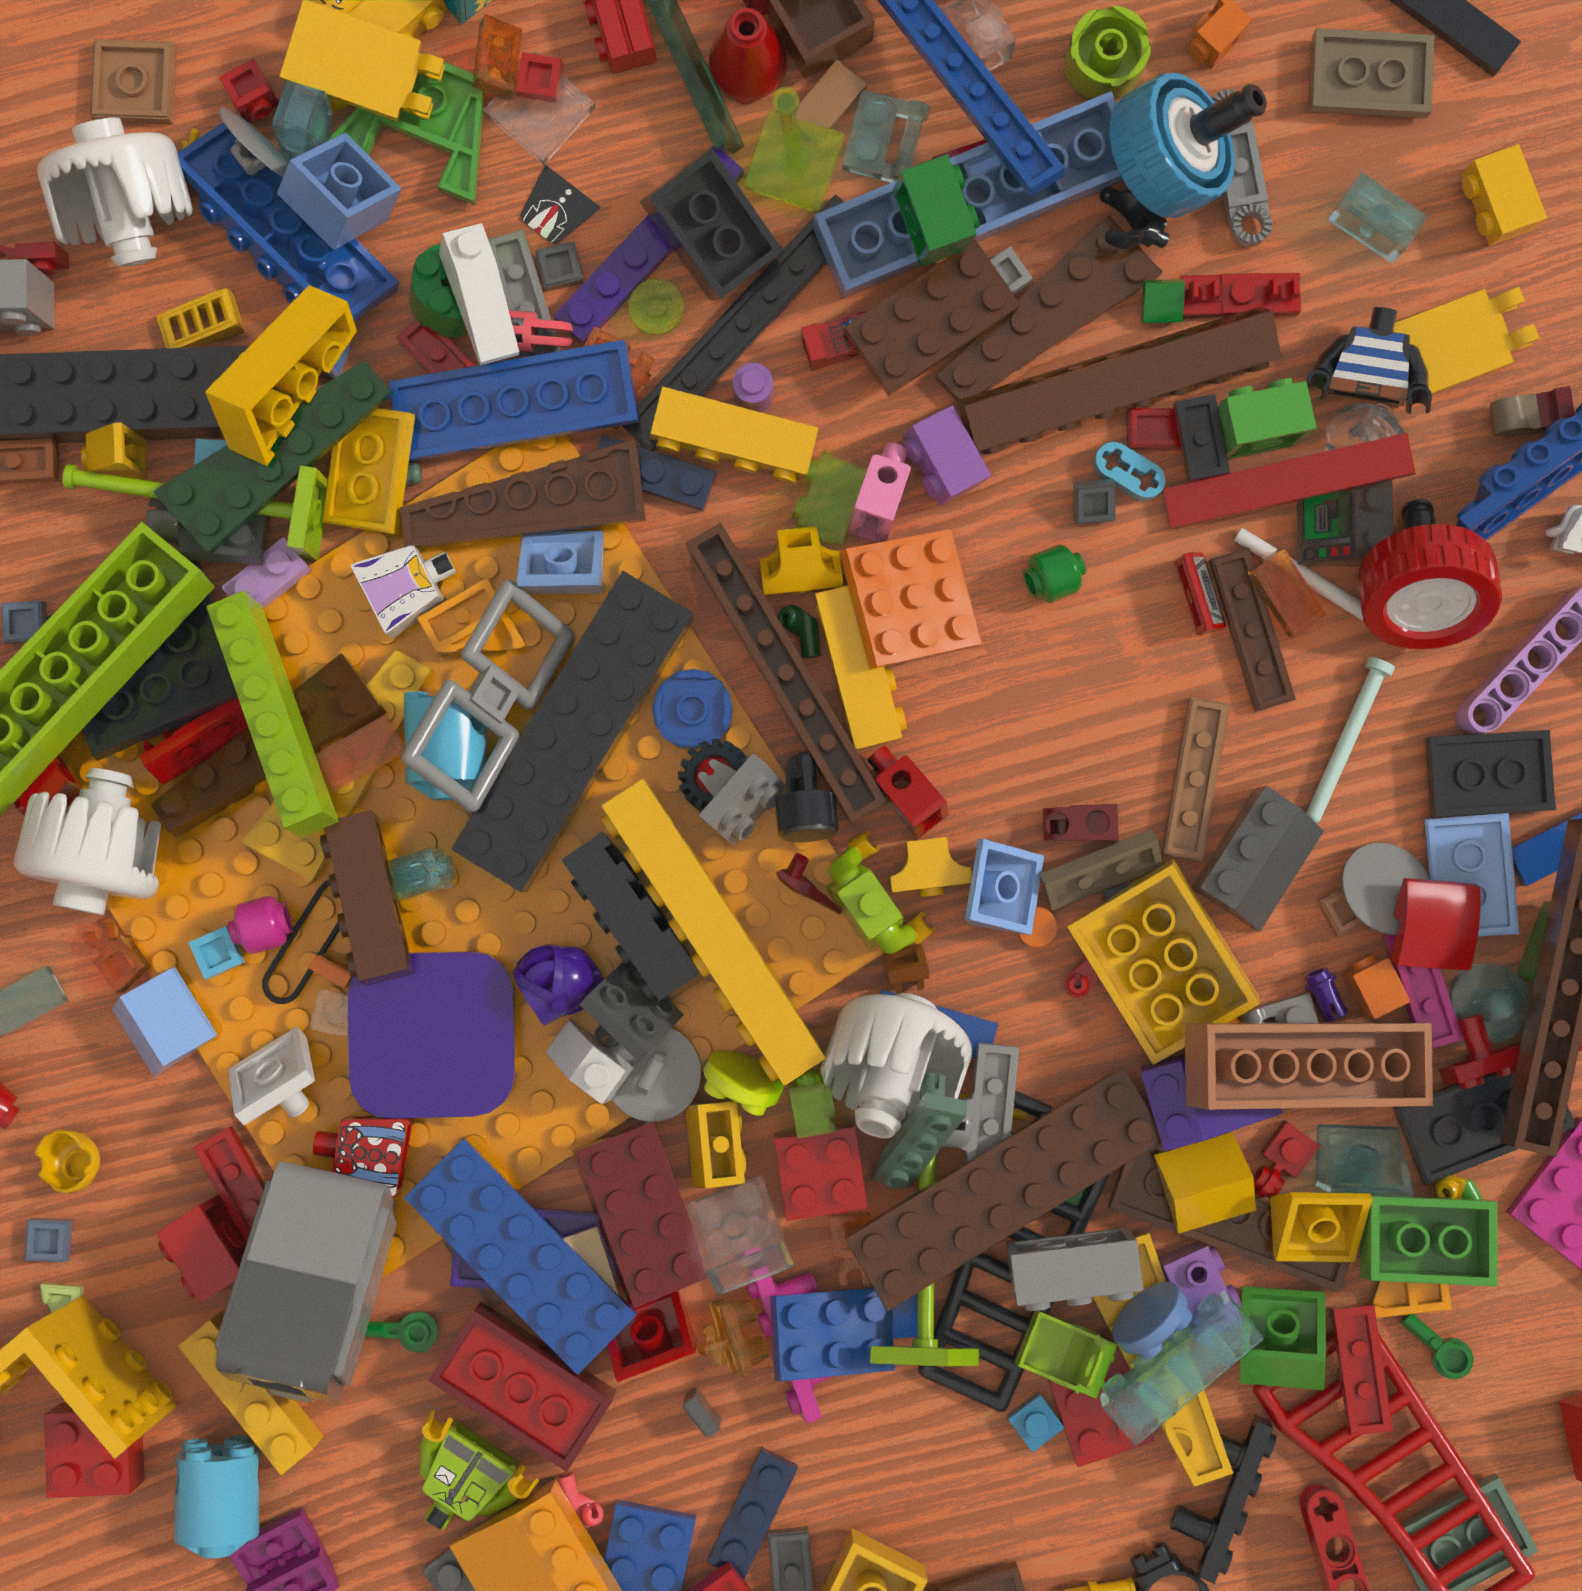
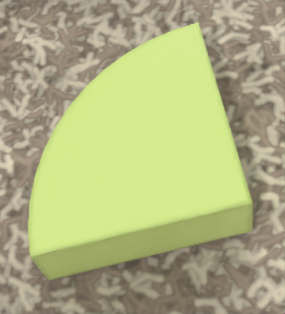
M42 1283L40 1284L41 1298L44 1305L47 1304L49 1310L53 1313L83 1296L84 1286Z

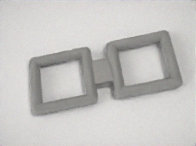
M504 580L461 652L462 659L479 672L469 691L453 680H446L442 684L401 755L402 762L469 812L479 810L519 739L518 730L504 720L514 701L527 710L536 708L574 641V632L522 588L518 587L516 583L511 580ZM510 601L556 637L528 689L481 653ZM452 701L500 737L470 791L421 755Z

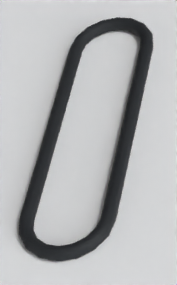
M329 880L323 882L294 926L293 932L289 934L286 943L281 947L263 977V992L274 1003L287 1004L294 1001L314 972L308 968L295 991L286 998L275 997L268 988L271 974L323 891L330 886ZM338 922L317 955L326 953L340 930Z

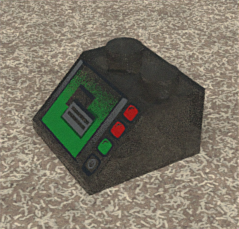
M1392 480L1297 501L1298 565L1360 567L1362 560L1369 550L1381 540L1393 534Z

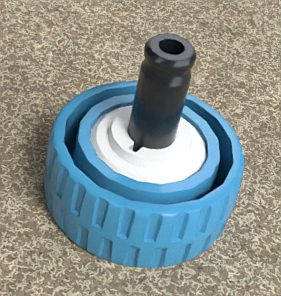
M1171 72L1160 74L1122 97L1111 114L1109 136L1115 163L1129 190L1148 210L1166 218L1182 217L1219 198L1228 189L1234 175L1235 157L1230 133L1249 123L1253 117H1259L1265 113L1267 102L1264 93L1258 86L1247 84L1242 88V91H1235L1215 103L1209 94L1194 80L1185 75Z

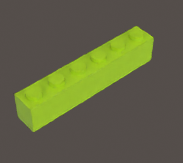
M243 590L206 606L283 828L302 838L339 822L262 605Z

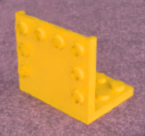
M84 1295L26 1327L0 1350V1395L7 1393L25 1377L23 1374L35 1365L114 1459L178 1406L173 1401L174 1396L171 1389L163 1381H156L146 1369L147 1363L144 1357L135 1349L127 1347L120 1338L121 1332L116 1324L108 1318H103Z

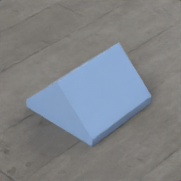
M559 531L522 536L517 586L528 594L604 593L603 531Z
M978 839L965 920L970 926L1032 935L1044 856L986 839Z
M176 967L165 971L120 996L112 1008L113 1013L154 1077L159 1076L218 1036Z

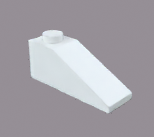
M482 223L443 233L439 255L479 364L483 365L519 355L497 263Z

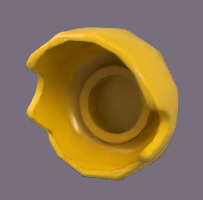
M57 1129L44 1135L35 1148L34 1154L40 1158L42 1164L38 1176L50 1184V1187L56 1192L75 1194L93 1183L100 1167V1152L87 1134Z

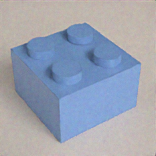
M345 132L291 159L277 194L335 250L388 221L402 188Z

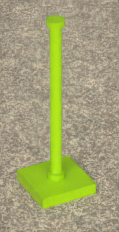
M67 464L63 472L64 488L73 490L80 486L159 499L153 492L165 484L79 470L77 465ZM300 465L293 503L273 500L258 514L290 519L287 547L303 559L317 561L320 555L325 523H322L328 480L317 468Z
M936 1155L919 1175V1190L935 1181ZM933 1283L918 1292L917 1339H913V1346H871L870 1363L922 1366H979V1349L938 1347V1339H934Z

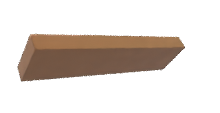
M1195 697L1188 698L1161 850L1162 855L1203 861L1230 704Z

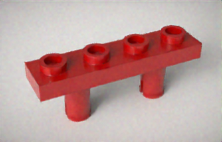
M1482 1013L1457 1020L1469 1055L1466 1056V1060L1438 1069L1443 1084H1459L1461 1089H1467L1485 1083L1484 1075L1496 1072L1497 1077H1502L1515 1073L1521 1041L1499 1049L1498 1047L1493 1048ZM1581 1038V1043H1580L1579 1051L1582 1050V1038Z

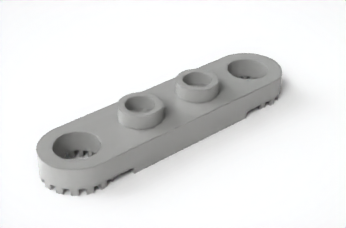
M1221 90L1212 99L1216 103L1237 90ZM1250 121L1230 133L1235 157L1234 175L1228 189L1223 194L1231 236L1239 245L1244 247L1260 245L1272 229V219L1267 202L1268 196L1254 126ZM1247 216L1255 217L1261 224V232L1252 236L1249 233L1248 235L1245 234L1246 232H1243V228L1240 227L1242 218Z

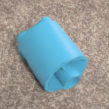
M428 692L404 693L405 747L435 696H428ZM452 701L421 755L470 791L487 762L486 726ZM405 765L406 785L413 786L431 800H453Z
M229 1436L224 1438V1444H208L206 1439L185 1440L182 1442V1451L177 1452L175 1455L177 1482L174 1494V1542L203 1558L230 1556L245 1543L259 1535L260 1486L258 1484V1464L260 1449L250 1444L249 1436Z

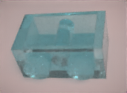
M1361 172L1347 189L1327 220L1393 263L1409 246L1428 216Z

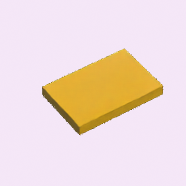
M377 408L332 448L322 523L399 535L401 522L400 507H403L415 414Z

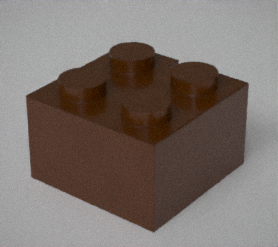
M765 0V13L804 80L833 64L837 59L840 60L873 41L875 21L862 0Z

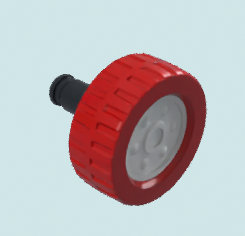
M1414 499L1403 506L1401 515L1404 530L1386 537L1371 548L1362 560L1358 570L1359 603L1366 627L1381 641L1406 649H1436L1465 641L1481 632L1493 621L1502 602L1499 569L1490 544L1479 534L1469 529L1454 525L1436 524L1435 516L1433 515L1434 507L1431 502L1425 499Z

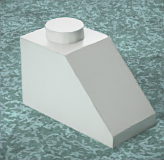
M569 1019L547 1049L546 1054L571 1082L600 1104H604L612 1100L635 1067L610 1048L604 1047L601 1041H598L597 1038Z

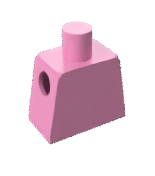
M886 443L882 456L877 454L872 456L854 507L848 534L875 543L887 541L911 470L909 465L904 464L907 457V451L904 446L897 443Z

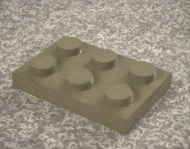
M1316 28L1312 35L1309 112L1427 118L1431 114L1435 35Z

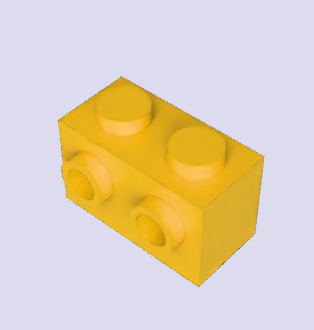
M1519 144L1475 159L1461 173L1463 177V192L1468 199L1472 200L1477 213L1476 225L1478 231L1482 236L1486 237L1489 246L1534 231L1547 219Z
M722 1101L689 1105L685 1109L692 1187L713 1188L745 1184L746 1158L741 1148L742 1117L740 1110L737 1108V1102Z

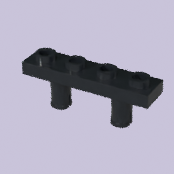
M1254 1415L1245 1440L1243 1439L1241 1442H1238L1220 1434L1230 1465H1232L1233 1474L1217 1516H1214L1211 1520L1177 1505L1171 1519L1170 1529L1203 1543L1204 1551L1197 1567L1199 1578L1215 1584L1219 1573L1225 1575L1229 1569L1233 1551L1229 1550L1228 1547L1233 1534L1240 1536L1244 1529L1248 1512L1243 1511L1248 1495L1255 1497L1262 1479V1474L1257 1472L1262 1457L1270 1458L1276 1443L1277 1435L1272 1434L1273 1426L1271 1421L1258 1415Z

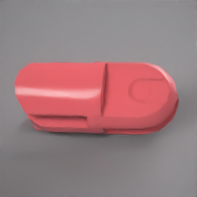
M509 310L511 320H524L523 326L513 325L515 336L522 337L523 343L517 342L519 352L534 353L536 346L568 348L572 344L573 339L538 336V330L573 332L571 323L538 319L536 312Z

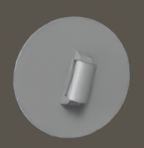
M220 108L219 115L222 121L237 138L231 148V153L249 175H253L267 166L283 177L289 163L284 155L244 118L227 108ZM249 151H250L255 157H257V159L254 158V157H249Z
M1372 843L1359 848L1349 857L1343 869L1342 888L1348 906L1362 923L1380 933L1397 935L1400 921L1393 913L1403 878L1430 879L1421 863L1406 850L1388 843Z
M671 1028L640 1062L620 1043L616 1047L611 1048V1050L635 1067L612 1098L614 1103L627 1115L642 1121H663L680 1114L695 1098L701 1082L699 1056L692 1043L676 1029Z

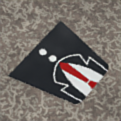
M545 165L520 217L523 222L549 242L557 244L601 207Z

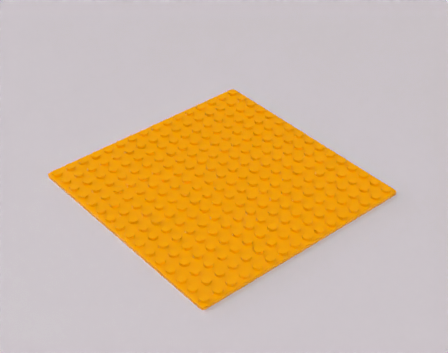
M567 435L495 447L403 506L451 492H460L471 486L485 482L491 483L511 477V475L519 472H529L549 466L548 464L570 460L580 457ZM402 521L400 522L399 535L365 529L310 564L309 567L312 569L310 573L303 576L294 586L263 609L292 691L341 653L349 659L365 683L368 684L395 650L433 670L422 692H428V696H436L446 680H453L465 690H470L479 672L462 659L461 653H436L419 621L393 639L385 634L350 566L356 562L404 548ZM624 524L567 530L603 531L604 593L529 594L574 632L575 638L536 708L527 710L514 701L504 720L518 730L519 738L622 571L627 572L673 600ZM522 536L417 548L424 561L445 551L457 572L436 583L444 598L443 602L486 578L490 580L495 591H497L504 580H511L517 584ZM510 601L506 610L527 647L523 650L481 653L528 689L556 637ZM689 627L527 892L516 890L451 850L473 812H469L454 800H431L413 786L406 785L405 764L401 760V755L405 749L404 724L353 813L357 814L372 810L379 817L410 953L473 951L488 953L503 962L510 974L513 975L512 970L517 962L533 948L547 944L577 947L585 950L591 956L605 979L623 962L615 949L619 943L612 932L605 934L593 916L596 909L589 899L584 901L571 883L574 877L562 859L602 831L617 845L622 854L629 849L622 837L617 840L606 829L600 819L606 815L601 805L641 779L649 783L796 1010L881 956L883 951L878 945L868 950L843 912L839 915L817 902L795 893L777 877L776 872L787 869L794 854L800 853L809 860L802 875L808 878L819 891L837 905L825 888L833 882L829 874V868L839 857L828 839L814 842H789L783 840L782 837L778 836L776 808L774 806L770 810H765L757 819L753 832L746 839L739 840L733 846L698 816L701 812L689 803L685 795L680 791L679 785L683 783L678 779V771H685L680 764L683 758L690 761L692 756L687 753L689 749L676 747L662 736L654 723L652 706L655 693L665 680L678 671L690 669L709 672L723 683L730 694L733 709L729 728L720 741L723 744L725 740L731 742L748 758L754 753L786 785L785 773L691 627ZM189 722L177 726L169 731L174 735L175 731L187 725ZM486 727L488 760L500 737ZM82 729L59 754L83 789L88 788L90 779L85 778V775L91 768H101L129 775L132 778L134 788L127 789L126 798L131 799L130 807L138 810V818L146 821L145 835L152 820L161 823L154 875L159 880V888L156 894L149 899H132L108 895L106 904L152 979L176 967L218 1036L197 1050L232 1106L228 1069L297 1026L307 1037L315 1082L301 1090L308 1098V1108L302 1114L290 1117L281 1105L278 1104L247 1123L245 1127L273 1171H275L279 1161L332 1172L334 1158L313 1155V1142L316 1132L319 1130L338 1133L341 1119L347 1116L373 1115L359 1105L352 1094L349 1082L348 993L350 987L343 988L320 974L313 972L294 1001L287 1004H277L265 996L262 989V980L282 946L250 954L240 943L238 945L246 963L204 980L188 943L224 926H228V921L234 920V910L238 904L264 896H272L279 903L284 902L286 904L294 928L323 882L329 880V874L334 873L332 859H327L316 881H310L242 843L245 836L274 801L267 780L256 785L254 793L237 803L228 805L222 812L176 838L167 831L151 803L208 758L163 785L143 766L139 756L146 752L144 750L145 741L98 761L91 756ZM161 733L147 740L156 746L164 741L165 737ZM786 787L782 790V795L787 793ZM644 871L640 874L636 873L644 887L651 884ZM330 886L323 891L269 978L268 988L275 997L286 998L295 991L314 957L317 956L337 924V915L343 913L340 897L334 898ZM666 905L659 908L668 922L674 918ZM339 930L325 954L348 965L346 954L352 953L349 937L343 938ZM688 939L682 942L691 956L697 953ZM711 974L672 1001L674 1006L684 1014L672 1028L686 1036L694 1046L699 1056L701 1072L711 1053L720 1050L734 1051L746 1043L736 1027L737 1023L741 1021L734 1009L726 1012L713 991L719 986ZM514 979L516 988L515 1072H517L515 1086L505 1102L487 1114L474 1117L414 1118L402 1193L394 1198V1217L397 1225L382 1278L444 1239L404 1197L464 1138L518 1191L572 1156L571 1150L597 1140L631 1118L613 1100L600 1104L571 1082L546 1054L547 1049L569 1019L596 1038L595 1031L600 1024L588 1012L582 1010L571 1015L562 1016L543 1026ZM607 1033L600 1041L604 1043L611 1035Z

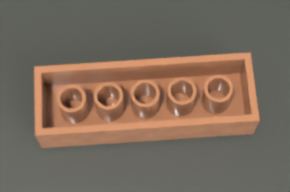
M1185 1023L1186 1106L1208 1110L1433 1106L1431 1023Z

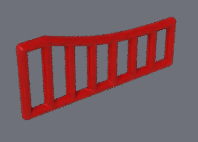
M1334 1332L1326 1336V1357L1336 1351ZM1380 1334L1379 1340L1384 1372L1397 1390V1392L1388 1397L1390 1416L1407 1406L1420 1427L1353 1471L1336 1458L1333 1453L1361 1435L1351 1436L1348 1433L1346 1424L1317 1442L1298 1426L1343 1397L1340 1378L1288 1412L1284 1411L1273 1394V1391L1279 1388L1278 1386L1253 1385L1254 1394L1275 1427L1344 1484L1371 1512L1404 1553L1430 1591H1449L1446 1586L1447 1584L1499 1550L1503 1552L1515 1571L1484 1591H1517L1534 1580V1569ZM1428 1442H1431L1443 1460L1442 1464L1383 1502L1365 1484ZM1454 1477L1467 1499L1409 1535L1395 1515ZM1478 1514L1490 1535L1435 1570L1421 1549L1470 1517Z

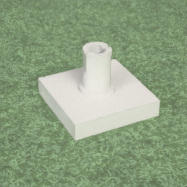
M298 1026L228 1069L234 1115L243 1125H246L278 1104L281 1105L290 1117H296L308 1108V1098L301 1090L315 1082L307 1037Z

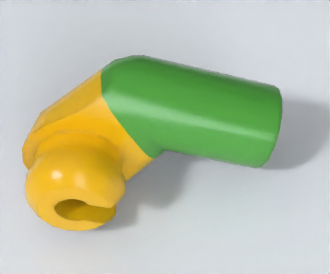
M1448 1175V1177L1440 1179L1435 1183L1437 1197L1483 1199L1476 1184L1470 1179Z

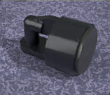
M800 752L792 756L785 767L787 793L775 799L778 836L789 842L820 841L834 836L839 830L836 796L833 792L818 790L813 757L808 752Z

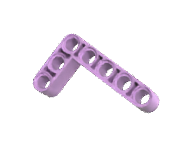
M1582 585L1569 591L1459 706L1456 711L1455 721L1460 731L1466 735L1488 733L1499 728L1582 641ZM1557 621L1563 623L1566 627L1567 636L1565 640L1556 634L1555 626ZM1530 649L1539 655L1540 664L1537 669L1532 667L1528 661ZM1503 678H1506L1512 684L1513 692L1510 697L1505 696L1501 691L1500 684ZM1476 706L1485 712L1486 720L1483 726L1476 724L1473 719V710Z

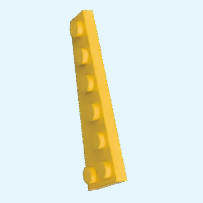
M397 650L391 654L367 684L387 713L345 739L339 736L321 747L323 752L316 755L338 818L353 815L404 724V693L422 692L433 672L432 669ZM274 801L242 841L243 844L310 881H316L327 861L320 843V835L326 834L325 828L302 838L283 828Z
M1146 1232L1134 1236L1137 1239L1143 1289L1160 1282H1166L1150 1233ZM1141 1291L1133 1292V1293H1134V1297H1135L1137 1294H1139ZM1108 1295L1092 1297L1112 1334L1116 1318L1131 1299L1112 1301L1109 1300ZM1183 1329L1174 1331L1163 1341L1160 1352L1149 1360L1142 1359L1139 1354L1126 1353L1118 1345L1192 1485L1195 1487L1233 1474Z

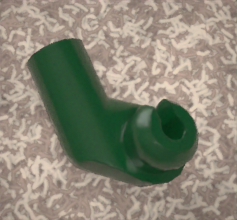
M796 605L783 607L778 612L777 618L783 628L800 638L801 658L821 657L818 621Z

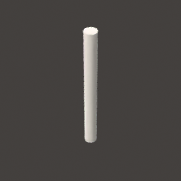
M1243 527L1240 528L1233 541L1244 548H1249L1255 555L1363 621L1359 599Z

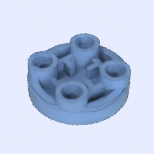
M1160 1282L1144 1289V1291H1141L1126 1304L1116 1318L1112 1329L1114 1341L1126 1353L1139 1354L1144 1360L1155 1357L1162 1348V1342L1174 1331H1180L1187 1327L1192 1320L1193 1315L1187 1308L1185 1294L1172 1282Z

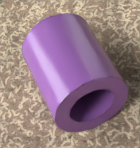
M748 363L736 371L733 377V392L737 406L757 412H763L770 406L773 399V378L765 366L758 363Z

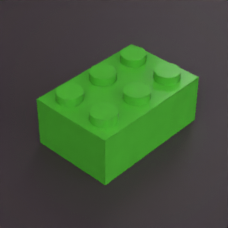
M1371 1194L1373 1200L1360 1241V1277L1370 1281L1498 1287L1497 1201Z

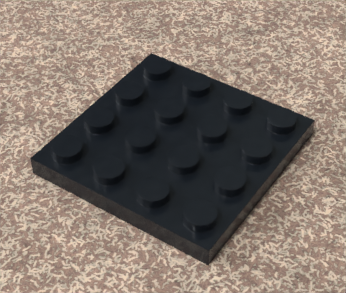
M189 560L204 573L200 561ZM211 592L83 728L91 756L99 761L194 720L204 713L210 712L238 698L206 607L215 603ZM51 614V615L45 617V618H46V621H47L53 614Z

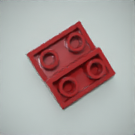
M1403 878L1393 913L1400 921V926L1390 959L1397 966L1470 971L1479 931L1480 886L1474 883Z

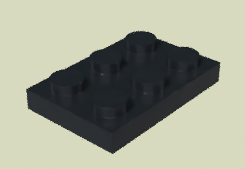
M1550 730L1425 738L1431 818L1556 810Z

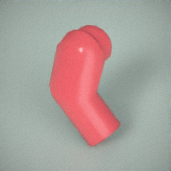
M568 1472L554 1477L585 1527L598 1525L604 1515L602 1506L595 1500L578 1492L574 1473Z

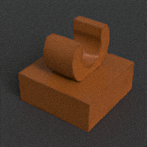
M922 944L910 945L892 954L883 952L889 985L894 986L897 994L902 993V983L916 981L918 991L923 990L925 985L924 979H929L930 977Z

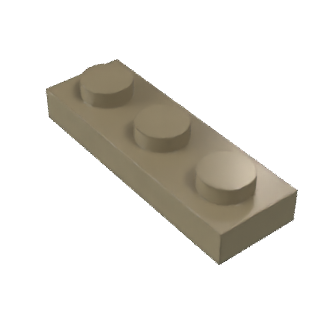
M1152 829L1040 873L1045 897L1051 910H1056L1149 873L1163 865L1158 839Z

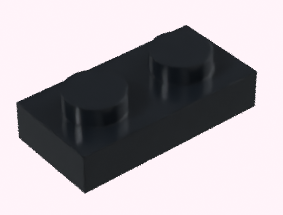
M1215 394L1176 401L1173 404L1188 483L1229 474L1230 468Z

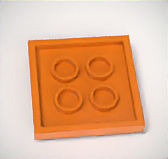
M951 529L847 548L840 552L870 670L968 649L982 644Z

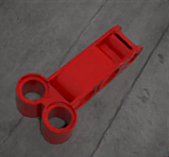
M1312 1484L1306 1487L1300 1495L1299 1505L1324 1591H1338L1341 1582L1349 1579L1354 1581V1591H1370L1342 1499L1326 1486ZM1321 1497L1329 1502V1504L1324 1506V1514L1322 1515L1314 1510V1508L1320 1506L1319 1498ZM1332 1538H1341V1552L1335 1557H1327L1325 1547L1328 1541Z

